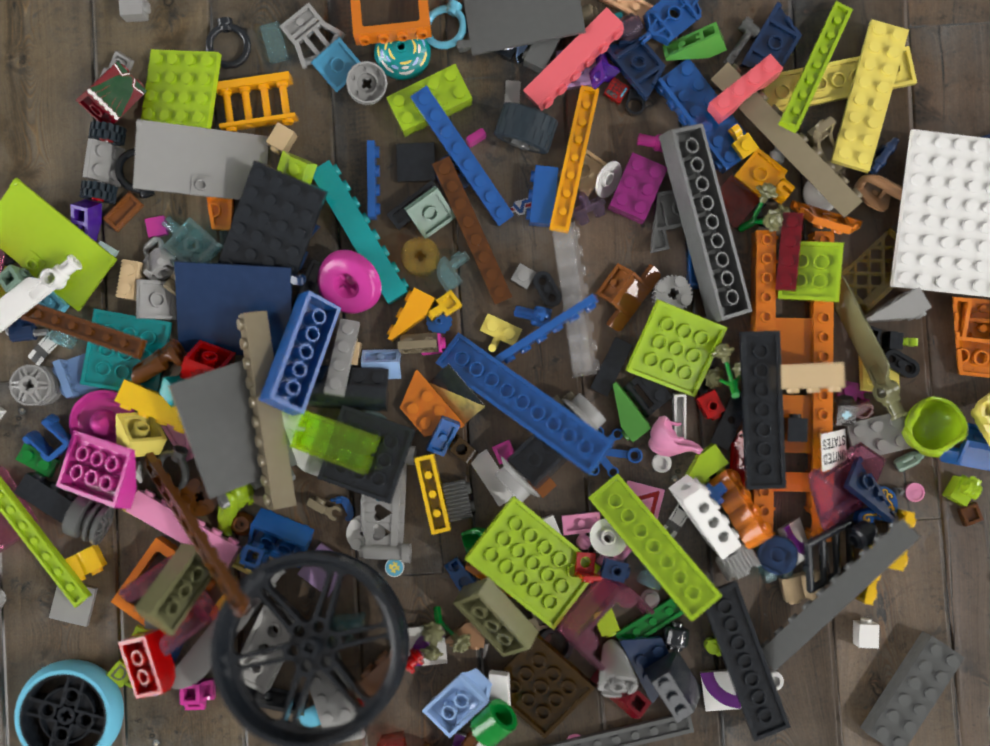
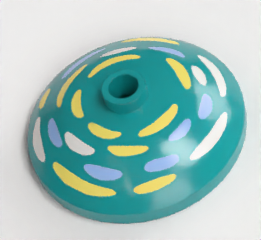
M412 39L404 42L393 41L385 44L375 43L374 55L377 65L383 69L388 77L396 80H410L419 76L428 66L431 48L426 39ZM400 45L405 46L403 50L398 49Z

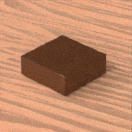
M977 502L969 503L967 507L961 506L956 508L965 527L984 520Z

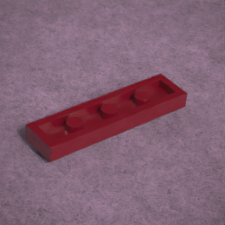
M783 212L776 291L796 292L804 213Z

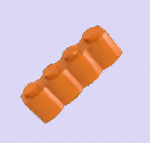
M726 469L708 482L713 487L722 482L728 489L721 496L724 499L721 506L728 514L735 529L739 532L745 546L748 549L755 548L773 537L772 528L767 521L763 520L759 506L752 502L750 491L742 486L739 473L733 469Z

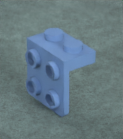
M85 353L68 360L58 359L52 362L54 366L52 368L53 373L59 379V389L65 398H77L101 389L80 384Z

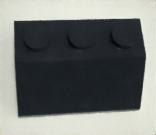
M676 648L645 668L644 671L678 723L694 713L703 690Z

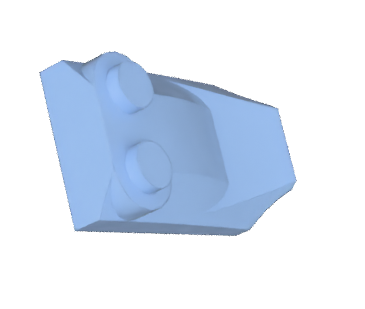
M476 668L462 672L441 692L432 697L430 702L424 706L422 712L451 738L488 704L492 683Z

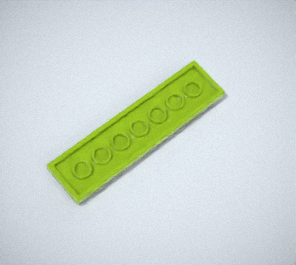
M618 473L588 497L591 503L691 622L722 597L721 593Z

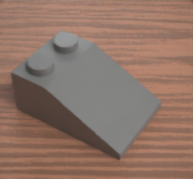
M920 287L904 291L864 316L868 323L901 321L905 319L911 321L927 314L926 311L932 307Z

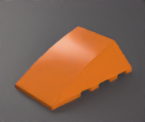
M952 296L958 374L990 378V299Z

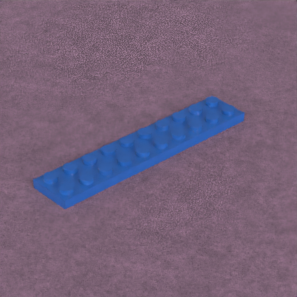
M459 332L435 362L441 368L449 364L470 389L590 476L614 444L609 438Z

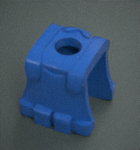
M55 414L48 415L41 423L63 443L58 449L54 450L36 430L27 433L22 439L26 444H31L41 453L40 457L47 462L66 452L71 439V435L59 423L60 418Z

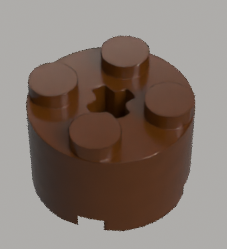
M201 477L190 479L187 485L181 489V497L189 504L192 515L205 516L218 510L217 497L209 499ZM203 492V497L205 499H201L200 493Z

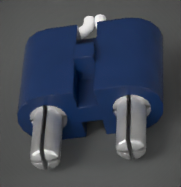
M20 318L12 323L8 329H5L11 342L37 340L38 336L49 334L48 329H38L35 323Z

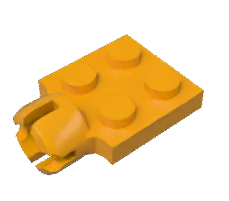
M759 148L733 177V179L758 198L761 195L756 187L758 185L762 186L764 182L771 183L773 186H776V193H778V197H772V199L781 204L784 203L795 189V186L785 178L788 170Z

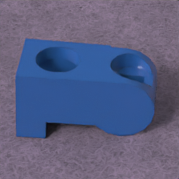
M458 556L444 565L459 591L463 586L476 582L469 571L465 569V565Z

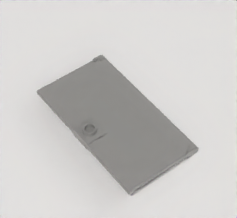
M141 119L136 121L133 189L240 200L253 161L257 160L267 165L269 145L266 141L269 136Z

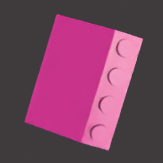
M73 430L56 486L114 508L131 509L137 490L135 450Z

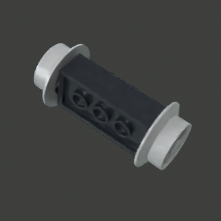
M578 393L571 401L564 398L561 399L564 403L563 407L597 431L606 422L602 414L582 394ZM532 434L507 458L511 464L503 456L501 457L503 467L495 475L517 499L523 502L530 494L540 497L534 488L538 490L568 459Z

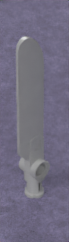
M280 571L272 577L271 583L274 588L277 586L276 582L283 574L285 575L287 571ZM265 590V593L270 597L271 594ZM259 597L253 598L248 604L246 614L241 617L235 638L263 604ZM216 618L175 668L176 676L172 686L173 689H184L196 684L212 668L211 640Z

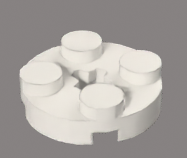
M360 515L350 521L346 530L348 543L352 549L359 551L360 545L365 544L364 536L361 535ZM376 524L373 537L378 541L385 537V528L380 524Z

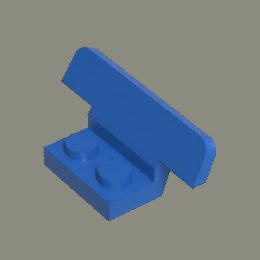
M967 423V436L960 445V448L952 447L944 452L941 457H938L944 463L990 471V446L976 424Z

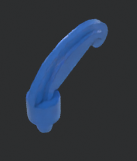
M344 496L331 498V502L343 505L348 515L345 517V520L351 521L354 511L350 500Z

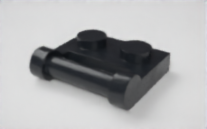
M636 376L622 387L641 408L645 418L649 417L673 397L664 385L640 376ZM636 384L639 385L653 403L652 406L649 407L635 390L634 386Z

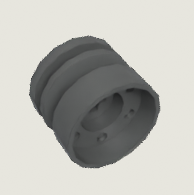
M78 496L70 505L65 515L62 532L74 538H79L82 535L83 541H89L93 545H98L104 539L112 524L114 508L108 505L105 506L103 503L96 505L94 500Z

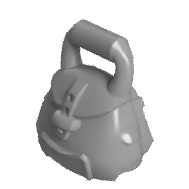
M154 236L143 245L145 256L143 260V273L149 280L164 281L173 274L175 270L174 262L177 260L173 253L165 247L163 240L160 237ZM159 244V247H158V248H155V249L152 250L150 253L148 252V251L151 250L155 245Z

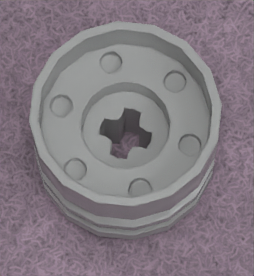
M369 61L359 62L348 72L346 80L348 93L359 104L373 105L380 101L386 92V74L376 63ZM363 80H365L366 82L369 80L371 81L370 89H368L367 87L362 88Z
M25 365L13 372L10 378L9 389L11 395L17 402L23 405L46 406L54 403L61 396L59 379L55 377L53 369L49 366Z

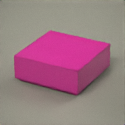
M483 128L466 137V142L470 148L486 139V133Z
M164 215L145 219L148 238L169 235Z
M510 440L492 447L499 464H503L502 456L509 461L507 458L515 452Z

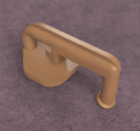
M863 175L854 185V188L863 195L861 198L864 203L880 212L888 209L891 196L899 200L902 197L903 187L880 175Z

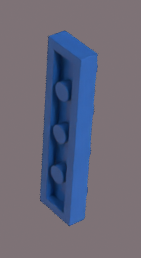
M367 140V203L369 220H377V215L381 214L380 203H377V196H380V184H377V177H380V165H377V158H380V147L376 145L375 140Z

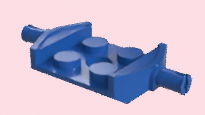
M699 0L659 1L643 15L646 33L638 38L639 43L644 45L648 40L654 39L666 46L669 45L673 39L693 23L699 21L701 18V8L697 3ZM675 10L678 13V17H672L669 11Z

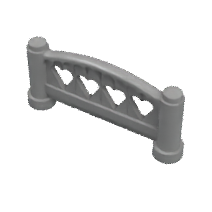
M416 446L410 447L391 504L377 501L374 498L361 494L360 516L365 544L360 545L359 557H363V559L401 560L402 563L411 562L412 544L404 543L407 465H415ZM380 504L392 512V514L380 521H376L374 518L377 513L375 506ZM376 524H380L391 532L378 541L373 537Z

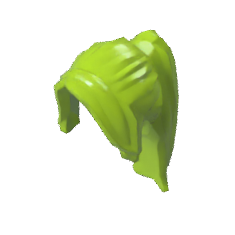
M251 483L226 493L230 501V507L223 509L218 504L217 529L221 530L223 535L228 537L232 535L231 524L238 511L247 503L248 505L253 504L254 491Z

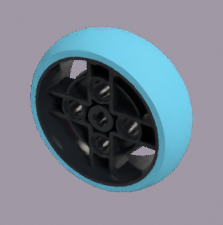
M70 659L43 667L28 680L21 690L16 703L14 720L21 744L23 746H73L74 742L86 738L93 732L101 736L91 746H111L120 732L124 717V703L119 686L107 676L108 672L88 661ZM58 676H68L66 684L54 688L48 694L40 692L43 685L50 679ZM89 686L98 694L104 709L100 708L99 701L94 692L89 689ZM73 690L77 692L78 698L73 695ZM49 705L53 707V711L49 709ZM86 715L91 717V722L86 719ZM62 729L66 730L67 735L63 734Z

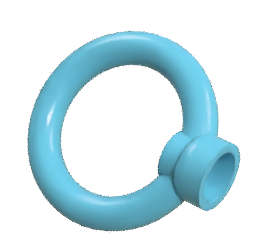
M449 0L447 5L436 7L429 13L430 23L443 13L457 17L459 21V31L454 38L449 41H438L433 36L426 38L431 46L437 49H450L457 45L458 40L464 38L467 30V21L461 11L463 6L458 1Z

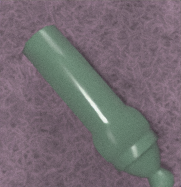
M910 451L896 458L893 464L898 472H903L918 465L925 456L921 455L918 451Z

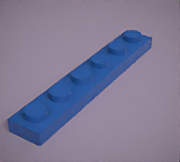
M591 294L495 356V358L501 363L505 362L508 364L516 359L515 355L520 352L522 354L532 349V344L536 342L538 344L542 343L548 338L546 335L551 332L554 334L564 328L563 325L568 321L573 323L580 318L579 314L584 311L587 313L597 307L596 303L600 301L596 295Z

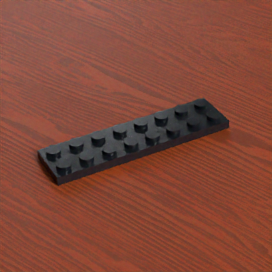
M780 331L739 332L745 489L786 488Z
M734 580L716 587L722 597L707 608L705 613L750 734L756 742L791 726L739 585Z

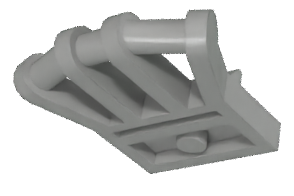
M307 3L279 26L296 47L303 69L308 68V65H312L310 62L338 37L341 39L345 37V33L326 23L310 3ZM321 27L334 34L330 43L319 31ZM313 34L325 46L320 52L308 39ZM305 42L315 55L304 58L300 44Z

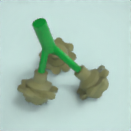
M764 182L762 186L758 185L756 187L761 196L752 218L738 226L741 233L756 224H763L766 228H769L770 232H777L783 224V212H790L789 207L778 203L777 209L768 210V215H765L764 218L756 219L761 207L767 202L768 198L778 197L776 186Z
M728 343L719 344L715 347V352L712 353V356L721 359L722 364H725L729 381H726L724 378V370L715 367L714 369H709L705 375L706 386L713 390L725 384L729 386L732 397L738 398L740 394L737 383L741 380L740 362H736L734 364L735 367L732 368L736 377L734 380L729 366V356L735 349L734 347H729Z
M435 606L433 608L435 623L430 621L429 624H424L421 635L424 636V641L430 642V644L424 649H420V651L424 653V658L430 661H436L439 656L444 654L437 648V643L442 642V636L445 634L442 627L451 635V639L454 641L452 645L453 653H463L471 645V635L463 634L459 636L457 633H454L442 621L441 607Z

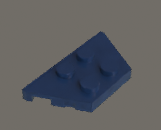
M777 2L740 67L753 68L770 54L784 67L802 35L793 25L789 15L786 16L780 2Z
M633 39L632 41L623 40L619 41L618 44L609 45L608 50L605 52L607 57L620 69L622 75L642 99L646 101L666 65L647 43L641 45L638 39Z
M660 635L650 637L636 636L633 639L618 638L649 700L654 703L659 693L644 669L669 653Z

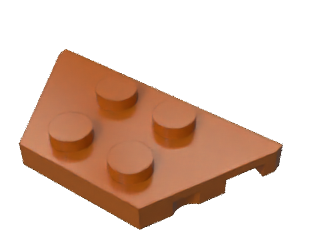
M792 200L790 208L796 213H804V218L812 223L814 227L819 229L826 227L840 235L843 233H853L860 229L863 223L862 220L849 216L844 218L841 214Z
M416 370L400 406L404 414L424 437L433 434L442 415L460 422L459 428L464 427L465 424L424 376Z

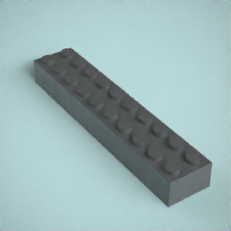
M701 123L669 130L660 135L659 140L706 317L713 322H718L752 312L704 125Z

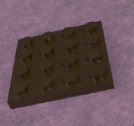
M537 634L529 650L517 653L501 670L509 672L511 708L544 739L596 689V684L539 634Z

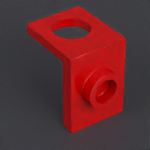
M576 552L575 576L582 579V582L594 583V581H602V577L594 573L596 557L594 552ZM583 557L590 558V565L586 568L580 564Z

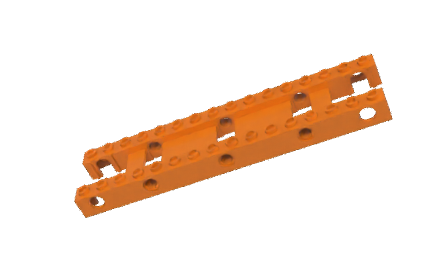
M756 230L751 234L752 312L750 332L780 331L781 365L833 363L834 302L808 301L809 318H776V299H778V291L775 290L776 264L778 263V260H776V240H778V236H776V231ZM814 231L808 235V240L806 241L834 242V232ZM828 388L820 389L819 393H809L807 395H783L784 418H789V414H801V418H808L807 442L785 441V453H806L808 455V470L806 472H786V488L749 490L752 502L761 509V516L764 521L770 524L773 535H775L773 521L774 510H776V507H774V491L806 492V506H804V509L812 517L811 528L805 527L804 530L807 539L832 527V469L822 472L821 434L833 432V392H828ZM832 537L826 539V542H832Z

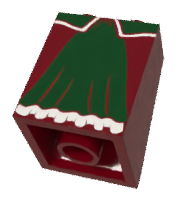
M117 61L85 90L76 101L95 120L114 124L147 90L141 81L135 79L129 73L125 65Z

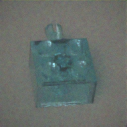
M171 216L165 219L171 225L165 221L162 222V226L173 234L163 246L180 261L209 263L224 247L190 217L182 226L175 222Z

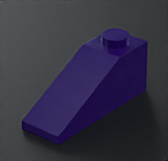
M84 199L71 204V222L94 241H97L102 222V203Z

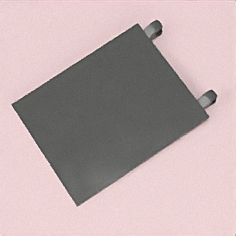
M464 0L470 40H458L456 44L460 53L471 49L472 56L586 33L580 0Z
M242 361L168 385L209 499L217 497L219 507L223 509L230 507V501L226 495L227 492L257 481L262 475L261 467H259L257 461L259 450L254 442L256 430L251 422L253 411L248 402L250 391L247 389L245 382L247 371L244 369ZM285 430L290 467L297 465V461ZM291 469L292 480L294 481V480L296 479V477H295L294 472H293L292 469Z

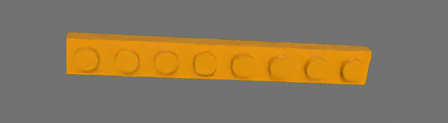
M584 85L580 87L549 230L567 234L569 232L599 88L593 89Z

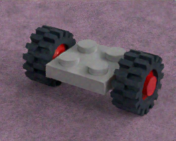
M90 122L82 177L95 181H81L79 197L100 203H116L120 183L115 174V164L119 156L126 151V149L117 146L125 145L126 128L113 125L112 123Z

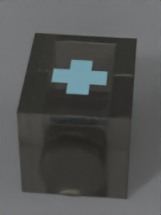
M833 396V423L835 426H855L858 405L852 396Z

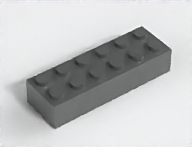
M922 631L860 728L885 746H908L965 657L932 635Z

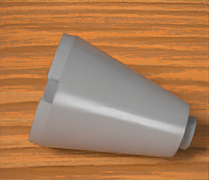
M614 639L607 640L602 645L598 689L603 696L610 698L622 697L621 693L626 692L630 695L638 688L636 676L621 643Z

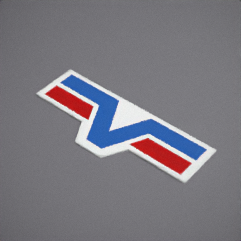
M528 198L515 201L510 210L518 215H523L527 208H531L532 201H528Z

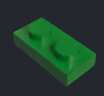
M24 443L15 460L51 478L61 460L55 458L47 462L40 457L41 453L35 447Z

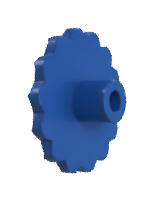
M442 313L433 321L429 317L426 318V325L432 333L445 334L452 326L450 315L446 317Z

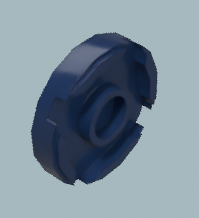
M773 535V537L760 544L757 553L762 568L774 575L791 572L796 566L799 557L798 549L794 542L781 535Z

